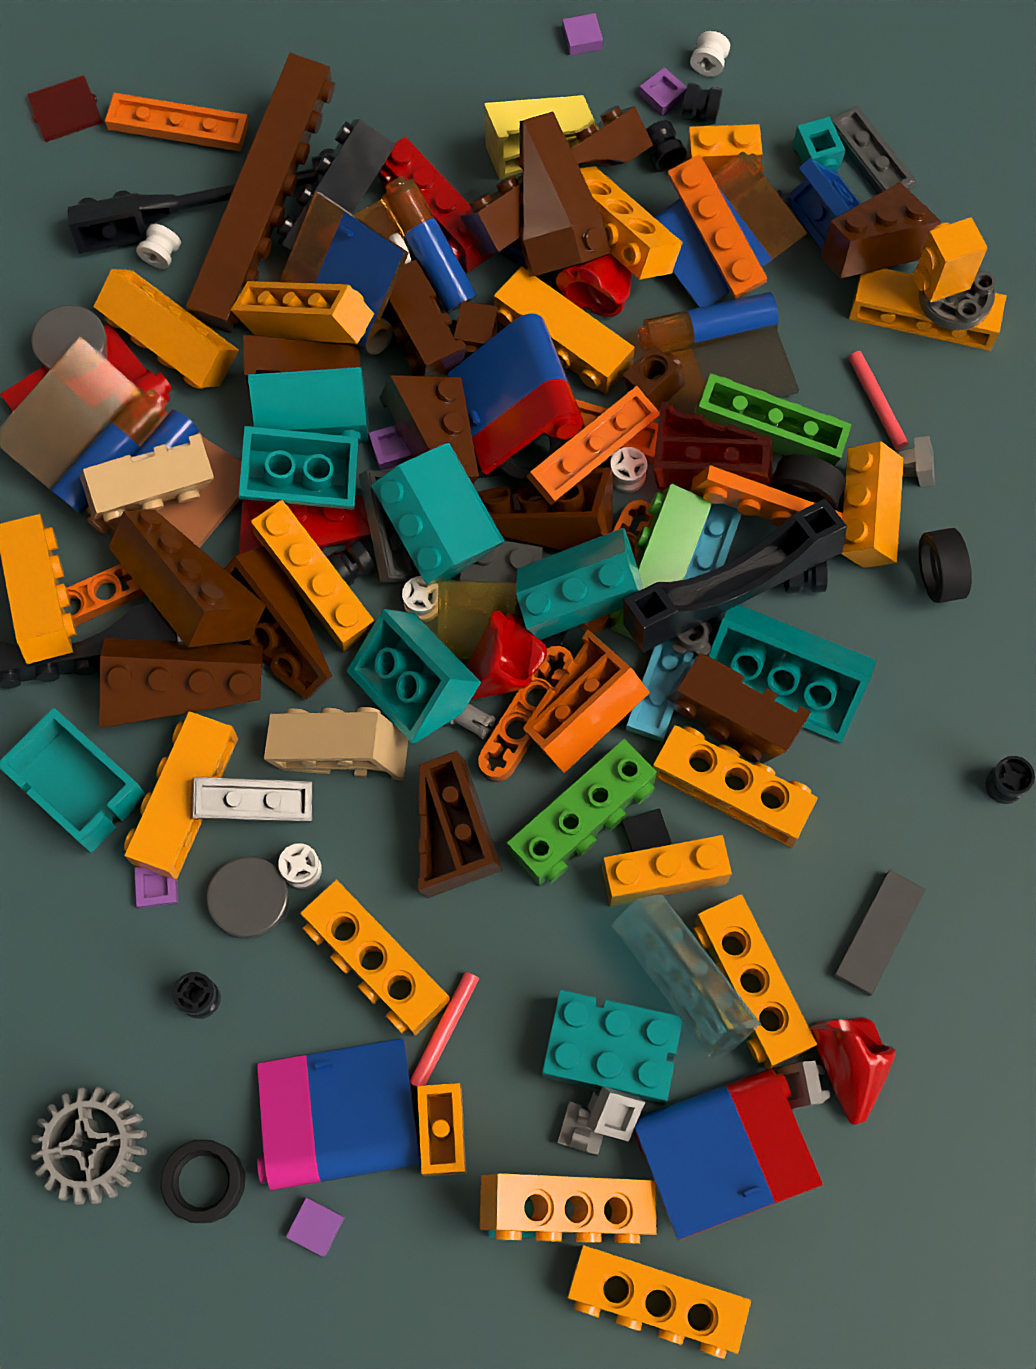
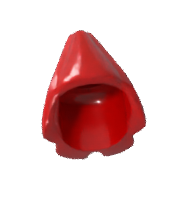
M609 253L562 270L556 278V284L561 290V295L578 307L589 308L594 313L604 317H614L624 309L626 300L630 295L632 272Z
M501 611L491 613L479 642L466 666L481 682L471 700L524 689L531 683V676L547 656L546 645L526 629L524 620L513 613H508L505 616Z
M868 1018L828 1019L816 1022L815 1025L811 1026L810 1030L817 1043V1050L849 1123L852 1125L863 1123L868 1119L896 1057V1049L882 1043L874 1022Z

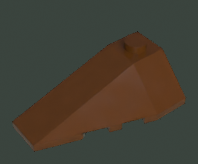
M554 112L519 121L520 168L523 170V192H520V205L523 206V227L520 228V244L529 276H536L577 265L611 253L602 216Z
M612 467L596 468L552 505L547 502L531 482L530 485L513 490L504 485L477 492L502 537L567 550L611 533L613 527Z
M264 546L236 555L224 569L266 604L250 640L239 642L242 645L263 646L262 660L271 666L272 673L303 698H311L332 677V674L287 576Z

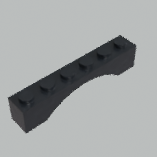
M823 499L790 516L765 540L724 566L685 580L656 582L624 598L623 624L644 653L842 553L847 525L829 502Z
M150 602L134 605L121 619L104 631L83 641L72 643V653L27 664L19 646L0 641V688L18 687L21 685V682L30 680L51 682L59 679L60 675L72 673L82 676L95 674L100 669V655L105 638L178 642L177 633L154 604Z

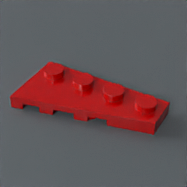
M355 495L354 510L285 503L321 551H324V547L343 544L346 546V544L356 538L360 542L372 540L363 495ZM243 499L239 554L263 547L253 534L251 521L277 502Z

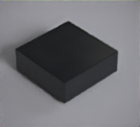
M660 808L622 820V826L631 852L672 845Z

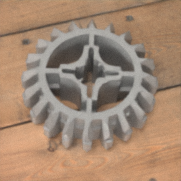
M95 1087L91 1097L87 1089L79 1088L76 1094V1102L70 1094L65 1093L61 1096L63 1109L54 1104H50L47 1107L48 1112L53 1118L51 1121L40 1118L37 1121V1125L45 1128L44 1135H33L31 1138L33 1143L42 1145V1150L35 1151L30 1155L34 1161H44V1164L37 1168L35 1174L37 1177L50 1175L44 1185L46 1190L53 1191L60 1186L58 1198L61 1200H67L73 1193L74 1204L83 1205L87 1195H89L92 1204H99L102 1200V1189L109 1198H115L118 1195L115 1185L116 1181L123 1187H129L132 1184L130 1178L125 1173L127 1170L137 1173L141 1171L142 1167L132 1161L134 1155H146L147 1149L136 1146V1141L145 1139L147 1132L144 1130H133L135 1126L141 1123L143 1118L139 1114L128 1116L133 1108V1104L130 1101L126 1100L119 1104L120 1094L114 1091L105 1098V1091L101 1087ZM92 1111L106 1112L115 1121L119 1133H101L98 1122L93 1120ZM79 1116V1119L75 1120L73 1136L69 1140L60 1142L67 1125ZM87 1137L104 1141L97 1143L96 1149H91L93 1151L91 1155L87 1152L75 1150L76 1148H81L83 1142H88L86 1140ZM120 1146L116 1161L106 1173L100 1176V1171L104 1170L103 1160L106 1154ZM76 1157L80 1163L81 1171L86 1172L87 1181L80 1182L72 1178L63 1168L60 1158Z

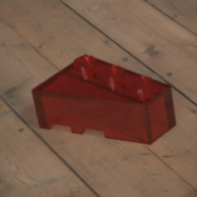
M661 401L653 463L658 490H664L670 484L690 491L692 479L709 465L771 487L774 465L772 438L728 423L726 426L706 420L704 415L695 412L693 415L675 410L671 404Z

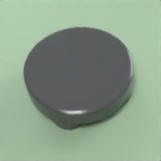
M979 268L971 289L931 303L925 292L919 291L920 305L926 316L941 327L952 330L969 329L980 324L988 316L995 300L994 287L996 280L991 273Z
M77 305L55 307L43 314L33 328L31 343L38 361L46 370H50L61 380L84 375L92 371L107 358V335L103 324L92 311Z
M240 857L226 863L215 873L208 887L207 905L213 920L226 933L235 938H256L269 933L279 923L284 921L288 913L289 889L281 872L272 863L258 857Z

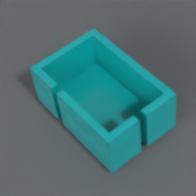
M55 708L40 720L0 760V769L90 853L117 828L112 821L118 817L123 822L146 796V793L136 781Z
M560 990L542 1078L601 1091L602 1086L636 1095L643 1101L664 1105L668 1100L674 1069V1062L666 1060H673L677 1053L683 1017L605 1000L603 1008L595 1006L597 1000L595 997Z

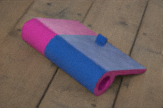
M404 1038L257 1063L264 1157L257 1159L260 1183H268L270 1191L421 1165L420 1141L414 1116Z

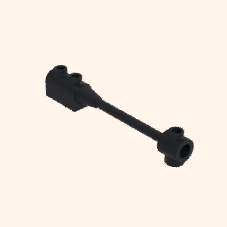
M324 149L320 152L319 156L311 157L313 168L296 172L295 175L298 177L296 186L314 183L319 176V173L315 171L317 165L326 153L332 155L334 149ZM236 184L175 196V194L139 195V193L131 194L128 191L122 190L116 192L113 198L96 201L89 197L83 198L79 201L78 205L68 207L69 226L79 254L144 241L147 238L146 231L148 225L179 213V210L227 201L230 199Z

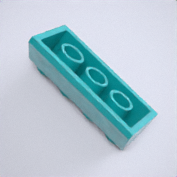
M741 605L727 610L708 657L744 675L745 677L742 682L757 692L763 694L766 688L778 694L776 702L794 712H797L800 706L809 710L811 714L803 728L840 743L843 742L870 682L876 660Z

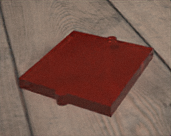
M84 75L27 94L35 113L32 116L35 123H39L46 142L103 123L96 106L98 102L95 94H91Z

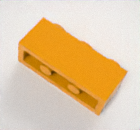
M882 441L850 447L847 452L843 521L847 525L841 554L862 568L897 563L904 458Z
M723 835L604 857L602 864L610 907L725 885L732 875Z

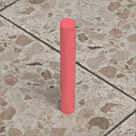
M856 351L852 353L848 359L895 450L906 447L909 442L862 352Z
M465 971L410 1078V1084L417 1088V1086H425L479 981L477 976Z

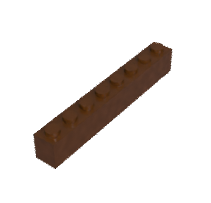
M293 53L288 55L186 304L188 312L206 325L232 333L235 323L240 324L242 322L231 311V308L247 281H258L259 271L257 268L261 259L266 260L272 246L270 236L274 227L279 228L283 221L285 213L283 204L286 197H291L295 191L298 179L295 174L299 164L305 165L310 152V145L308 144L312 133H318L322 123L323 114L320 112L324 103L329 104L334 94L335 83L331 80L330 66Z

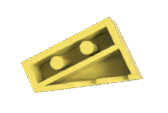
M584 95L484 103L486 148L499 180L523 173V170L520 168L519 121L553 111L568 142L577 138L574 132L592 122L596 125Z

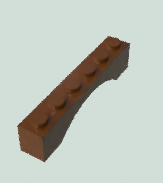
M619 105L603 112L600 115L602 121L594 125L592 122L575 131L574 133L577 138L568 142L577 164H598L607 167L627 163L653 146L635 106L621 110ZM523 174L518 178L513 175L502 180L496 185L497 192L491 196L489 193L477 197L469 203L471 209L460 216L480 255L499 252L520 238V228L523 227V206L520 205V192H523Z

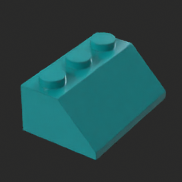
M361 367L248 374L254 427L358 437V444L370 442L368 401Z
M244 426L239 499L277 503L283 500L288 504L354 510L358 437Z
M445 443L399 464L371 485L426 585L449 581L505 542L450 443Z
M624 528L517 569L516 596L526 629L540 640L623 609L624 598L644 589Z
M388 609L381 611L347 669V673L411 743H417L461 715L481 684L480 680L416 614Z

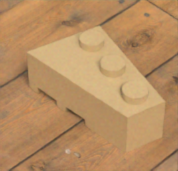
M201 434L189 436L190 442L170 448L163 444L153 447L154 452L134 457L127 455L83 469L80 479L93 520L103 517L105 523L120 520L123 511L141 508V510H158L164 507V501L177 498L178 503H186L200 498L199 492H202L214 478Z
M360 707L357 709V712H344L336 708H323L321 713H309L302 709L292 708L287 709L285 714H270L264 759L283 771L330 774L331 769H355V777L367 778L368 770L387 772L391 775V780L404 781L408 739L392 722L381 714L380 710L375 708Z

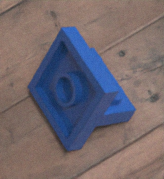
M809 158L799 167L806 179L786 198H791V209L795 210L796 216L823 250L830 221L861 203L837 172Z

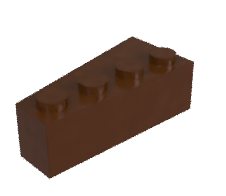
M156 510L123 511L108 548L184 644L190 648L250 640L266 604Z
M105 638L100 655L99 728L179 715L189 711L196 712L259 701L263 646L214 644L188 648L184 642Z

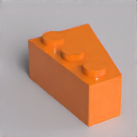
M588 629L582 637L584 645L575 659H568L563 666L564 676L554 690L548 689L523 727V730L563 773L569 770L650 693L633 669Z

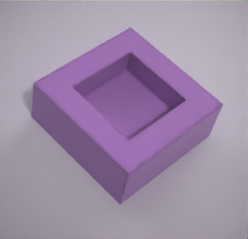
M596 13L563 19L562 29L570 55L603 49V38Z
M664 67L639 87V96L663 116L685 99L687 87Z
M395 425L369 432V438L380 471L398 466L410 460L412 454L403 436H398L394 428Z
M142 867L134 868L137 908L179 904L178 882L176 879L166 878Z
M306 1197L286 1238L322 1257H326L345 1217Z

